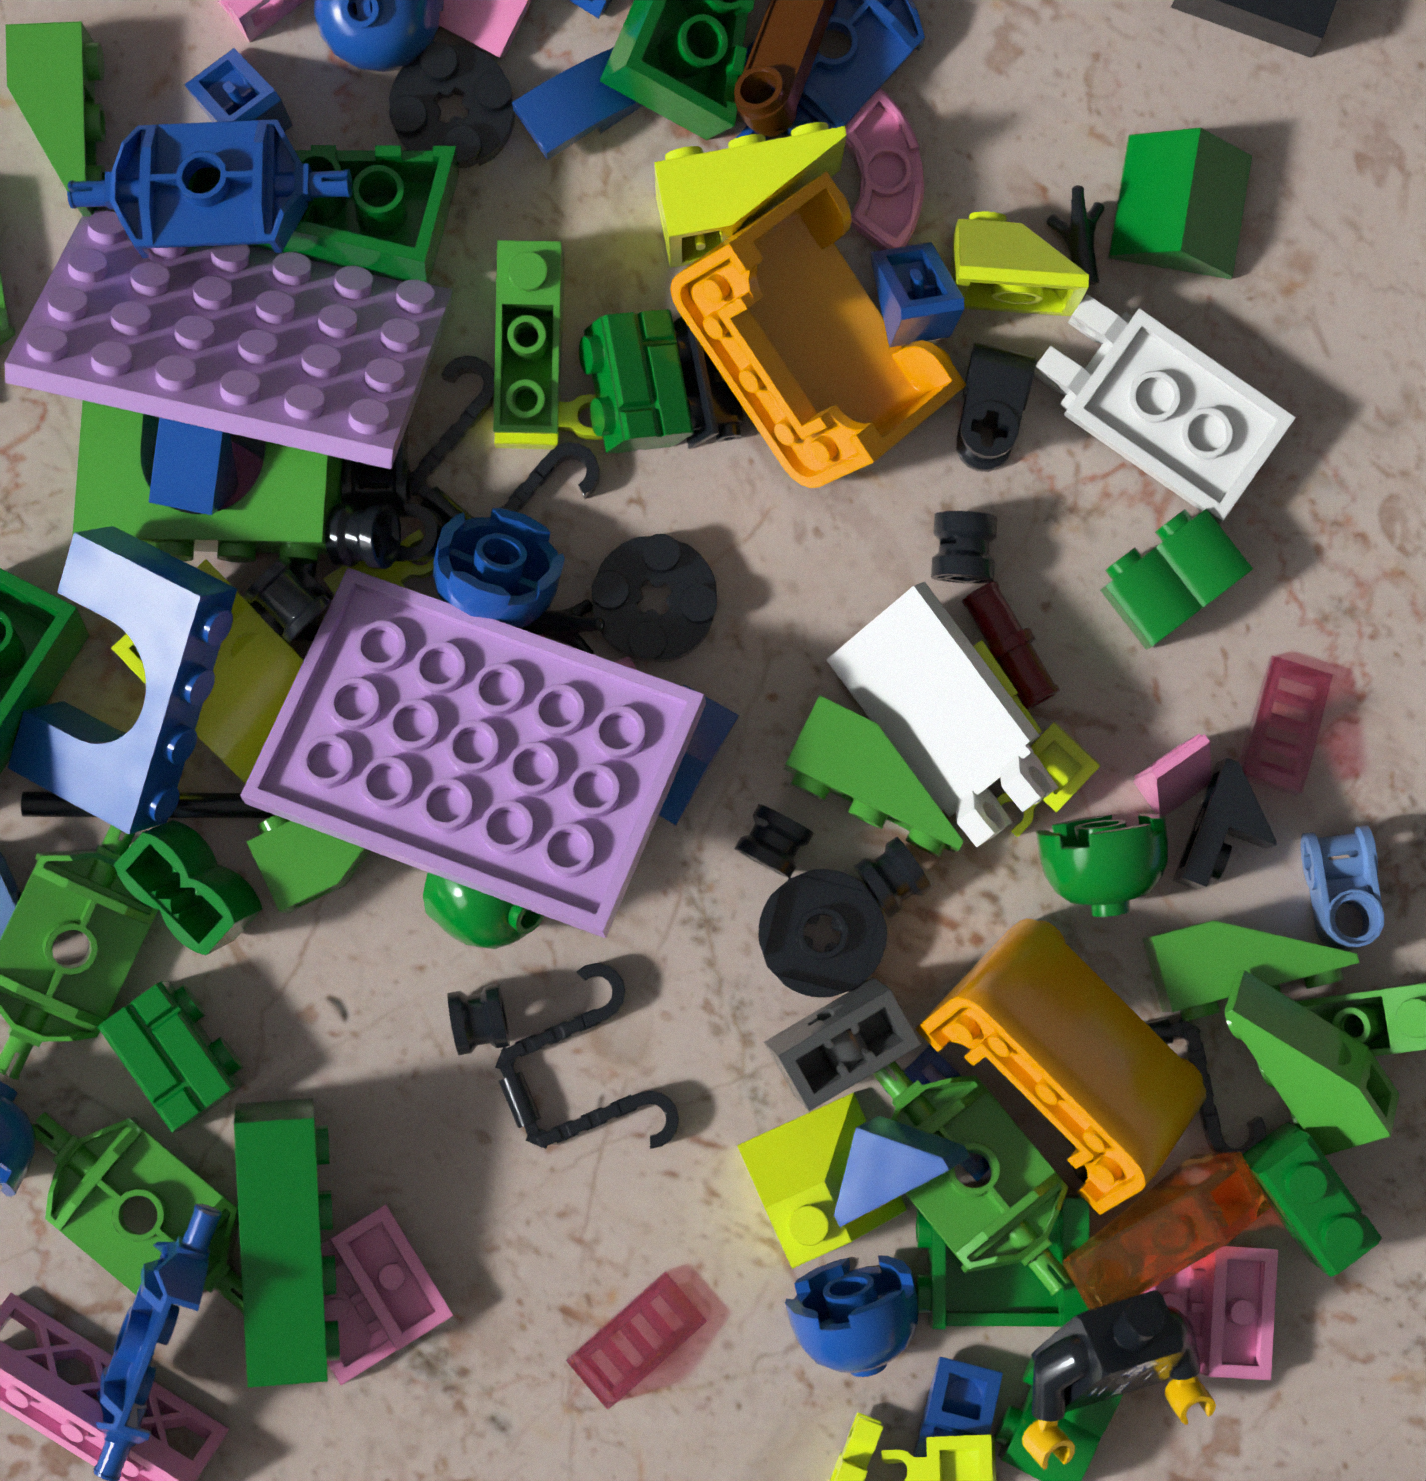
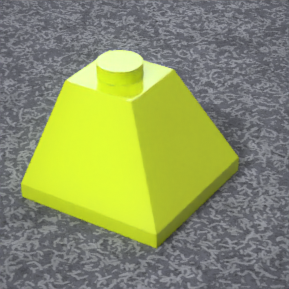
M981 211L969 214V219H958L953 233L951 276L964 297V309L1072 316L1089 288L1088 273L1024 224L1007 222V216L1004 214Z
M854 1092L737 1145L792 1269L858 1239L907 1211L901 1196L842 1227L839 1226L834 1217L855 1129L867 1122Z

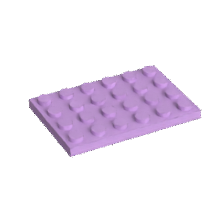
M93 209L94 214L90 217L81 216L5 361V383L391 469L451 310L453 289L431 285L420 280L402 282L372 275L368 270L359 266H346L342 268L309 260L305 255L296 252L275 253L274 251L248 245L147 248L149 258H142L119 221L116 212Z
M347 568L240 796L247 805L606 938L705 708L706 699L703 693L494 619L470 616L447 602Z

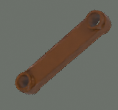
M770 0L744 72L736 82L734 90L735 103L741 117L750 129L754 130L757 134L765 136L779 135L790 128L795 121L799 100L837 0Z

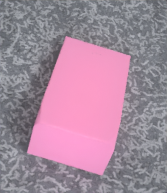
M1199 733L1181 743L1134 776V784L1156 814L1167 815L1209 784L1211 780L1210 741L1205 734L1201 736Z

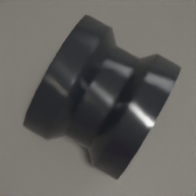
M340 502L336 504L329 513L325 529V544L330 560L334 565L341 567H353L360 561H365L369 567L376 569L391 567L397 559L401 544V523L398 513L393 506L374 504L369 506L367 510H362L355 503Z
M758 804L752 815L755 825L749 835L739 839L735 850L756 863L790 879L796 868L794 857L798 849L808 845L814 833L791 818L767 806Z
M898 837L886 843L884 853L876 859L864 858L854 865L860 878L889 918L901 910L902 901L912 894L922 896L932 889L920 865Z
M499 984L485 986L480 994L468 996L462 991L447 993L450 1022L458 1056L470 1054L478 1045L491 1044L495 1048L510 1046L507 1017Z

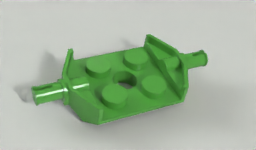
M110 825L101 846L97 845L95 850L37 853L35 857L37 863L0 938V1014L10 1026L8 1030L10 1036L0 1054L1 1074L5 1075L7 1073L8 1077L19 1080V1075L33 1046L40 1047L41 1042L78 1041L98 1037L100 1033L98 1026L106 1020L159 910L142 903L134 897L120 880L114 866L116 861L129 848L135 833L129 835ZM68 930H78L84 933L88 940L87 954L80 962L73 965L58 963L53 957L52 952L54 940L59 934Z
M896 1061L873 1073L874 1077L893 1099L892 1104L896 1108L891 1120L962 1144L968 1153H976L983 1156L990 1165V1180L985 1186L980 1188H970L963 1185L958 1180L955 1174V1167L905 1193L963 1264L961 1269L964 1273L1022 1262L1024 1266L1028 1264L1050 1291L1051 1296L1070 1282L1074 1277L1070 1276L1048 1249L1052 1244L1048 1237L1062 1207L1068 1186L976 1075L952 1077L924 1085L919 1080L913 1083Z
M46 1111L36 1119L35 1122L38 1124H32L35 1139L55 1155L52 1161L57 1164L47 1197L45 1219L136 1295L141 1284V1271L144 1263L160 1258L161 1252L153 1245L156 1242H176L178 1236L184 1237L192 1218L195 1204L212 1206L218 1209L222 1216L217 1223L208 1247L210 1254L203 1290L206 1289L209 1293L216 1290L244 1315L242 1277L232 1270L234 1266L230 1264L239 1226L238 1203L232 1204L139 1126V1120L136 1117L125 1119L82 1138L77 1134H70L52 1119ZM133 1196H144L150 1199L156 1206L157 1221L155 1226L147 1233H138L131 1230L124 1221V1207Z

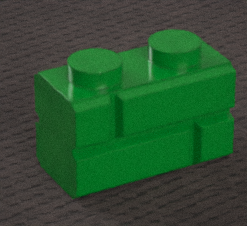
M661 309L639 313L607 314L600 316L584 329V336L579 343V361L583 372L587 375L592 374L596 398L591 402L590 420L594 433L597 436H603L606 453L613 454L639 449L668 448L679 444L694 434L671 310Z
M160 981L134 999L130 1004L103 1021L98 1026V1029L173 1133L186 1128L211 1108L240 1089L243 1084L235 1073L241 1070L243 1065L230 1045L221 1036L212 1042L198 1021L206 1016V1013L189 988L183 984L175 990L169 981Z
M1287 1122L1279 1126L1243 1153L1238 1159L1306 1258L1330 1278L1341 1273L1382 1240L1381 1235L1369 1218L1361 1213L1362 1208L1313 1138L1303 1130H1299L1292 1123Z

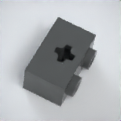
M875 977L764 1042L792 1093L808 1111L825 1103L921 1045L891 989Z

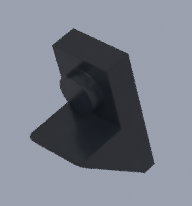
M1225 758L1215 765L1173 881L1196 890L1207 887L1210 878L1219 881L1223 875L1232 850V845L1224 843L1226 834L1263 848L1277 845L1275 836L1240 763L1230 758Z

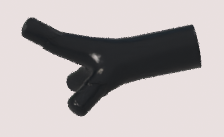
M1076 185L1072 187L1070 225L1055 214L1050 215L1046 223L1062 236L1068 246L1071 261L1089 274V285L1099 283L1094 235L1097 222L1104 212L1105 206L1100 202H1095L1090 211L1086 212L1084 187Z
M585 599L567 609L546 610L533 623L521 629L534 634H543L559 639L573 648L594 654V651L579 633L601 631L605 627V622L601 618L582 617L593 609L592 602Z

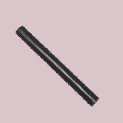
M23 791L21 796V813L23 817H96L52 792ZM179 792L180 796L177 807L169 818H270L274 814L245 804L240 796L241 793Z

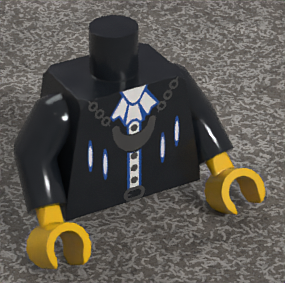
M1156 1290L1087 1310L1074 1316L1031 1354L1034 1360L1032 1415L1038 1420L1026 1429L1022 1437V1443L1028 1453L1044 1470L1048 1467V1458L1052 1452L1063 1464H1067L1074 1456L1075 1445L1058 1426V1420L1063 1419L1066 1412L1164 1382L1169 1376L1173 1379L1165 1388L1164 1395L1184 1425L1188 1424L1187 1411L1197 1402L1208 1417L1212 1416L1215 1412L1216 1404L1199 1377L1196 1376L1201 1368L1195 1333L1189 1319L1177 1308L1170 1305L1167 1306L1162 1294Z

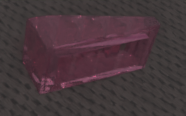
M1276 656L1270 657L1239 758V763L1249 782L1294 796L1303 792L1333 674ZM1280 677L1313 687L1310 699L1277 689ZM1274 702L1306 711L1303 722L1272 713ZM1268 725L1298 734L1296 745L1266 736ZM1262 749L1292 758L1289 769L1260 760Z
M665 1270L567 1356L566 1361L603 1406L609 1410L704 1325L707 1319ZM658 1295L663 1298L683 1322L675 1331L672 1330L650 1304ZM639 1312L663 1340L655 1348L652 1347L630 1321ZM619 1330L643 1357L635 1366L611 1339ZM599 1348L623 1375L615 1383L609 1379L591 1357Z

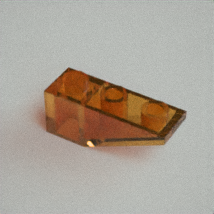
M1241 1152L1193 1154L1064 1259L1062 1263L1087 1308L1091 1310L1140 1295L1228 1244L1271 1206Z

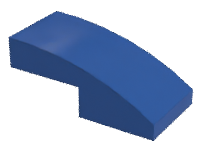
M613 48L570 67L512 102L513 110L547 160L595 129H598L600 133L604 132L643 106L600 82Z
M939 1357L913 1456L927 1457L926 1437L990 1435L1003 1373Z

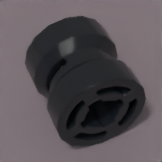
M944 511L936 513L934 517V535L940 540L939 552L932 557L931 578L943 582L963 584L993 582L995 561L989 555V543L997 535V516L973 511Z

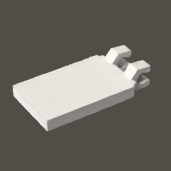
M1086 294L1068 323L1092 341L1102 344L1084 369L1050 346L1035 366L1034 376L1056 392L1066 395L1059 404L1067 410L1064 414L1065 417L1201 512L1207 508L1217 523L1220 524L1296 417L1140 308L1134 316L1125 311L1122 317H1120Z
M925 581L910 588L827 659V662L870 720L877 723L940 810H945L949 817L954 814L956 815V823L976 847H979L988 839L994 838L1013 823L993 793L988 789L999 778H1001L1002 788L1022 812L1029 809L1032 805H1036L1058 788L1029 746L1040 735Z

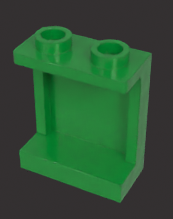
M1065 1195L1060 1212L1048 1237L1052 1243L1048 1249L1070 1276L1074 1277L1053 1296H1051L1050 1291L1028 1264L1024 1266L1022 1262L964 1273L961 1269L963 1264L917 1209L916 1245L917 1248H928V1274H917L918 1314H928V1325L931 1329H945L946 1326L1061 1328L1074 1316L1090 1310L1089 1204L1080 1195Z

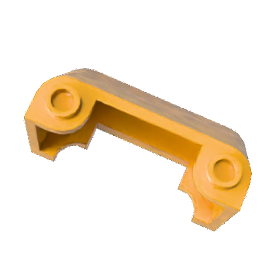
M827 171L806 183L679 272L672 279L670 288L672 300L678 312L701 343L703 349L784 470L793 480L809 488L821 487L874 463L966 386V383L953 365L950 356L939 346L931 342L919 340L904 347H889L882 315L834 244V242L850 230L852 219L846 197L838 189Z
M1026 918L1011 927L915 1028L937 1052L947 1043L954 1042L970 1049L964 1057L972 1066L987 1057L1077 1148L1067 1161L1075 1169L1085 1165L1088 1176L1077 1193L1099 1215L1143 1190L1159 1171L1207 1098L1203 1077L1197 1067L1188 1060L1180 1058L1066 944L1062 933L1054 925L1043 920L1037 921Z

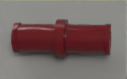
M993 581L967 595L962 600L964 607H967L989 645V651L1018 692L1017 696L1023 706L1029 710L1053 697L1060 689L1054 684L1031 644L1036 640L1029 627L1024 629L1021 627L999 589L998 582Z

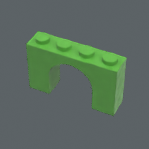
M82 401L73 534L74 532L115 526L182 561L194 560V551L217 552V559L237 563L255 562L256 553H279V558L286 555L290 560H296L299 564H315L318 562V554H328L325 544L326 522L332 508L342 502V467L345 459L266 441L262 469L256 482L244 497L230 507L217 511L213 515L190 514L173 507L149 503L159 417Z

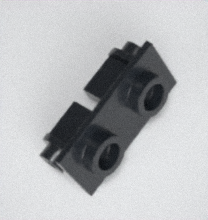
M681 316L673 324L694 434L686 438L688 449L699 446L715 435L718 442L740 438V426L745 424L742 406L725 381L715 382L714 373L719 371Z

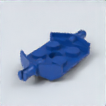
M913 0L836 1L825 31L837 30L844 33L850 41L851 48L847 54L836 59L827 58L820 54L819 51L817 52L797 106L796 119L792 126L781 134L791 136V130L814 122H825L828 124L829 129L846 126L911 53L915 49L919 51L923 47L925 35ZM755 40L747 47L744 69ZM747 125L736 138L757 133ZM765 136L766 141H767L771 136Z
M278 119L138 125L122 141L112 171L105 172V180H70L67 186L70 190L67 191L69 206L72 209L107 206L109 209H114L119 221L142 258H149L147 248L270 244L275 253H282L308 208V201L323 197L350 198L352 196V176L349 169L312 172L308 163H301ZM213 167L220 170V180L215 188L209 192L200 194L189 190L190 178L199 169Z
M195 1204L194 1212L184 1237L178 1236L176 1242H156L153 1246L161 1252L160 1258L143 1265L141 1284L133 1305L128 1309L116 1340L110 1365L105 1367L102 1372L101 1387L97 1392L103 1412V1423L96 1422L98 1429L105 1433V1443L93 1472L104 1480L119 1481L131 1447L135 1446L136 1443L140 1444L147 1441L150 1437L151 1431L141 1428V1422L147 1408L145 1403L156 1374V1367L150 1364L156 1343L163 1345L169 1343L177 1323L179 1306L195 1311L199 1310L208 1268V1257L210 1254L208 1247L217 1223L222 1216V1213L212 1206Z

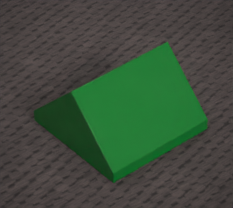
M1203 128L1129 135L1108 259L1231 279L1234 272L1252 155Z

